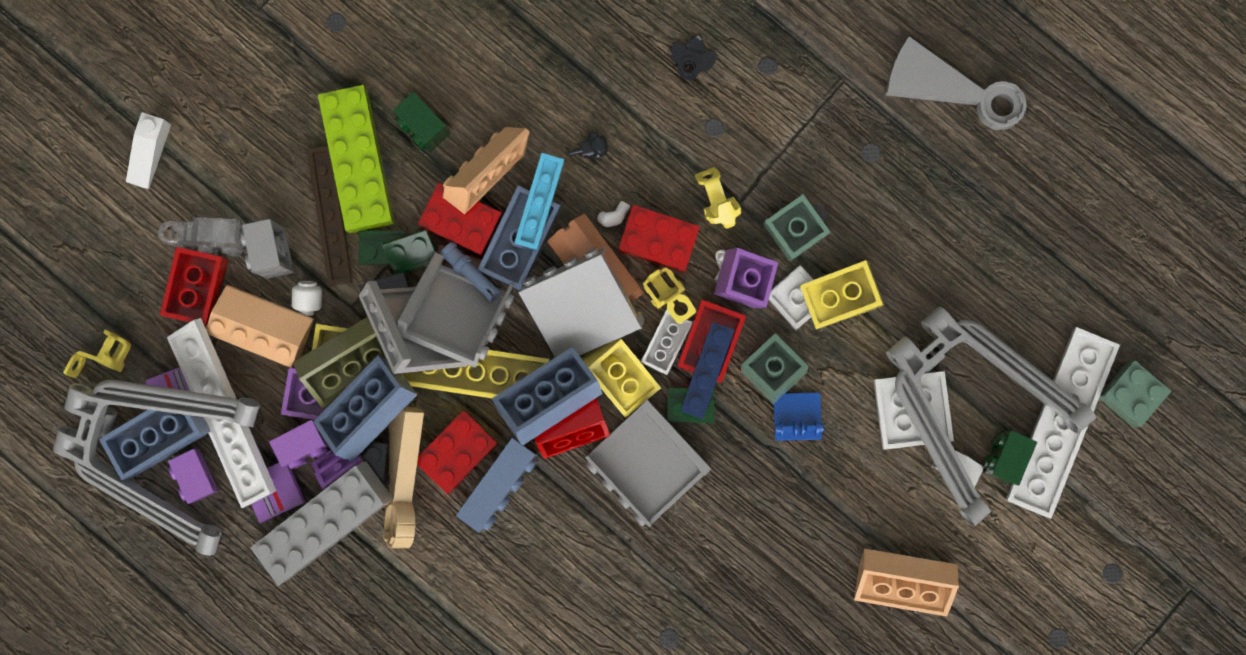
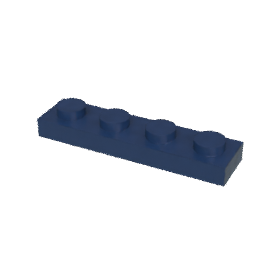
M714 322L711 323L680 412L703 419L734 329Z

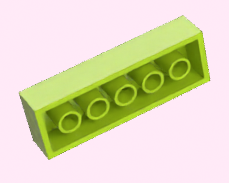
M364 85L318 94L345 231L352 234L394 225L395 220L368 90Z

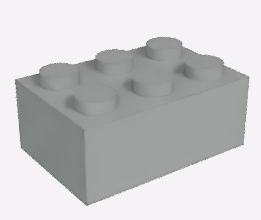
M271 219L242 225L243 232H240L243 246L247 248L248 255H245V262L247 268L251 269V272L267 279L294 273L286 230L283 226Z

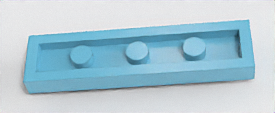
M541 153L514 242L516 245L538 251L564 165V159Z

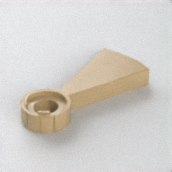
M406 406L389 423L390 495L393 497V500L386 507L383 538L388 548H410L414 540L415 511L412 505V496L424 412L417 407Z

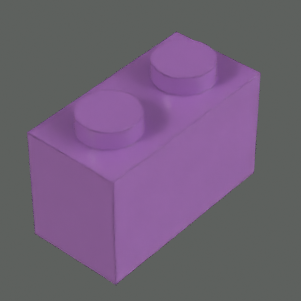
M192 449L168 461L170 465L168 468L169 473L174 480H177L180 486L178 489L179 495L187 504L195 503L219 491L200 449Z

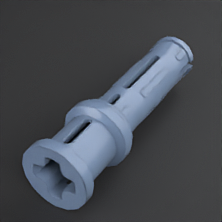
M455 242L449 243L441 251L440 255L444 256L443 260H447L453 266L454 272L462 273L490 302L497 299L494 295L499 297L501 291L471 264V258L468 255H464L457 248Z

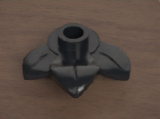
M700 36L692 38L685 46L675 42L671 50L672 59L678 65V74L685 80H693L700 72L709 71L717 60L716 52H705L704 43ZM688 65L693 67V71L690 73L684 69Z

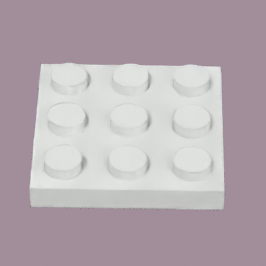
M945 371L923 374L920 379L921 388L948 439L952 442L954 438ZM896 377L874 380L882 449L924 445L895 389Z

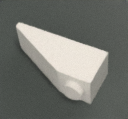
M141 113L133 137L126 178L127 183L146 189L150 188L171 124L164 119Z

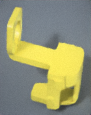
M713 167L695 174L698 184L705 186L711 204L703 209L706 220L711 224L721 223L725 229L735 226L736 217L741 214V207L734 197L726 199L719 180L721 177L720 172ZM713 174L710 179L703 178L706 175Z
M658 269L648 276L643 285L647 294L653 299L651 302L654 307L660 309L667 304L668 313L678 324H681L695 314L696 309L689 298L681 294L685 291L683 284L676 280L670 269ZM663 272L668 274L675 287L670 288L661 277ZM651 282L660 295L658 299L647 286L648 283ZM675 300L687 305L688 311L685 315L679 316L675 313V304L673 303Z
M104 330L103 333L108 335V337L104 341L98 355L93 356L82 351L76 352L70 358L63 373L77 378L85 365L86 358L122 372L125 366L124 360L130 350L131 343L111 331ZM115 340H117L120 343L116 351L114 352L113 356L111 357L109 355V351L112 348ZM79 361L76 369L72 371L74 363Z

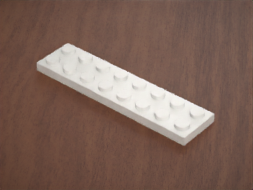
M201 318L191 321L167 337L190 391L236 399ZM203 417L211 431L209 435L241 508L249 506L276 492L273 480L269 475L249 427L227 420Z
M1074 327L1053 381L1072 395L1079 403L1086 404L1094 412L1120 345ZM1043 404L1030 439L1037 441V445L1020 485H1011L1006 501L1051 519L1087 427L1079 434L1072 432L1059 414L1046 404Z

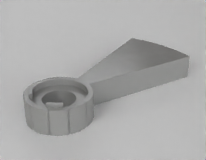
M908 37L897 54L888 77L885 92L886 96L977 105L979 119L984 125L993 130H1006L1014 126L1022 119L1027 107L1024 93L1015 84L1000 81L991 84L983 90L911 37ZM994 97H1004L1009 101L1011 106L1009 115L998 116L993 112L991 102Z

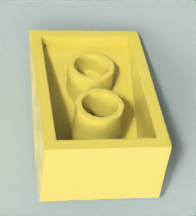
M866 260L800 285L816 329L884 306L870 265Z
M621 338L595 348L581 357L598 380L600 388L625 418L661 389Z

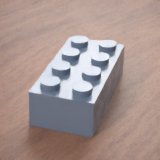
M517 186L478 268V271L507 286L512 284L513 289L518 291L523 286V281L529 278L561 211V206L552 202L538 251L516 245L514 242L530 193L529 190Z
M571 347L493 397L492 400L499 414L523 446L600 396L602 391L596 377L575 349Z
M378 355L313 423L335 455L353 461L417 396V393L402 373L393 374L388 360Z
M146 410L99 440L121 480H126L138 476L211 431L203 417Z
M512 438L456 517L478 533L483 530H489L497 519L494 516L497 510L503 511L511 500L508 497L510 492L517 491L524 482V479L521 478L526 471L528 473L531 472L537 464L538 460L535 458L538 454L525 444L522 446L518 439Z

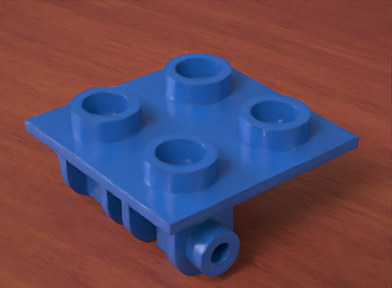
M820 393L784 394L774 403L775 441L822 439L823 423H821Z

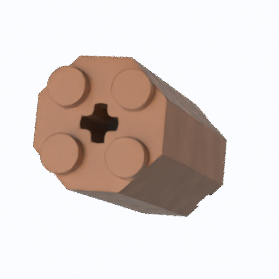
M585 214L568 223L569 226L565 229L561 228L547 241L563 264L573 257L577 259L584 257V254L590 249L597 248L599 250L606 247L607 250L604 255L629 301L630 299L635 301L644 294Z

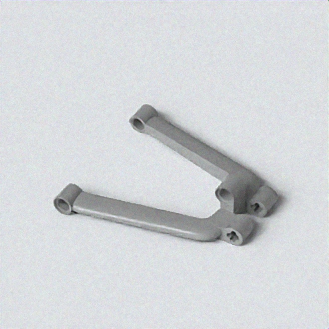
M937 307L921 321L924 330L934 338L932 342L920 351L910 339L903 337L886 351V354L890 361L900 369L896 376L895 389L903 407L956 503L961 508V515L970 525L975 527L991 510L979 498L980 495L972 484L920 385L922 375L928 373L945 358L944 354L949 349L961 342L970 345L1059 414L1067 427L1076 434H1079L1095 420L1096 415L1086 404L1079 403L1072 395L982 325L971 320L956 322L944 308Z
M120 380L102 381L93 390L83 384H71L64 409L81 416L79 428L77 430L69 426L59 427L53 452L73 460L76 471L84 480L186 542L195 545V550L198 553L209 556L216 554L222 530L219 527L200 523L129 479L121 480L116 471L98 460L96 456L97 440L99 437L112 432L118 413L116 410L109 408L108 405L221 419L235 422L242 426L253 427L260 406L259 402L250 398H239L238 400L231 397Z

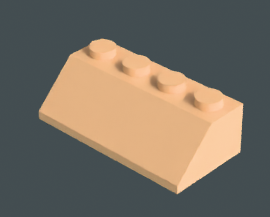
M505 127L500 133H494L489 143L485 147L481 146L470 162L465 161L461 165L459 172L454 177L450 176L443 185V198L465 214L525 155L529 130L526 128Z
M226 285L210 314L206 330L210 336L292 368L294 366L293 362L302 357L314 319L233 286Z
M864 549L859 564L854 600L947 616L959 587L958 564Z

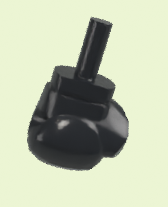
M597 132L589 133L587 141L581 142L582 148L569 150L568 155L573 156L583 153L584 158L604 157L608 152L606 138L598 135Z

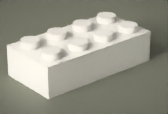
M666 310L641 363L667 375L693 322L685 320L678 324L668 313V310Z

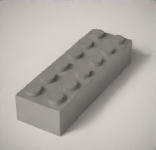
M364 461L346 472L250 548L277 586L291 579L393 500V497L368 463Z

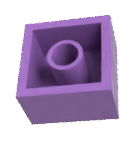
M739 248L725 250L714 295L754 309L767 307L778 262Z
M289 368L281 415L316 420L328 406L322 408L299 380L296 370Z
M310 420L269 441L281 467L296 469L307 464V458H318L329 452L327 449L329 445L313 423L315 420Z

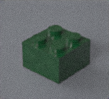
M414 91L393 110L397 116L394 120L406 134L412 133L410 137L422 151L426 148L431 153L450 135L446 125Z
M1001 430L1000 433H996L991 443V446H993L990 455H986L982 464L984 468L983 474L1008 485L1019 486L1037 441L1012 430Z

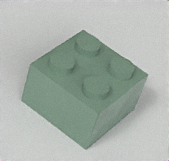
M804 194L763 223V226L789 262L830 233V230Z
M775 333L741 365V372L774 404L807 373L809 366Z
M1134 360L1128 361L1102 390L1099 399L1132 427H1142L1170 394L1171 390Z

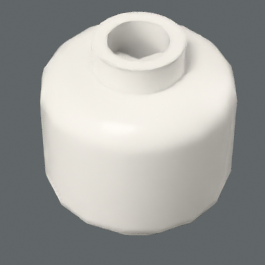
M299 281L298 285L292 288L293 309L306 316H312L314 311L321 309L322 288L317 286V282Z

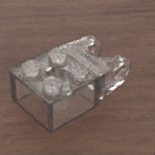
M193 217V222H164L158 230L160 240L175 248L198 250V252L218 255L219 252L227 254V256L241 257L242 253H248L240 237V232H243L242 225L247 224L242 220ZM172 226L168 231V239L164 237V230Z

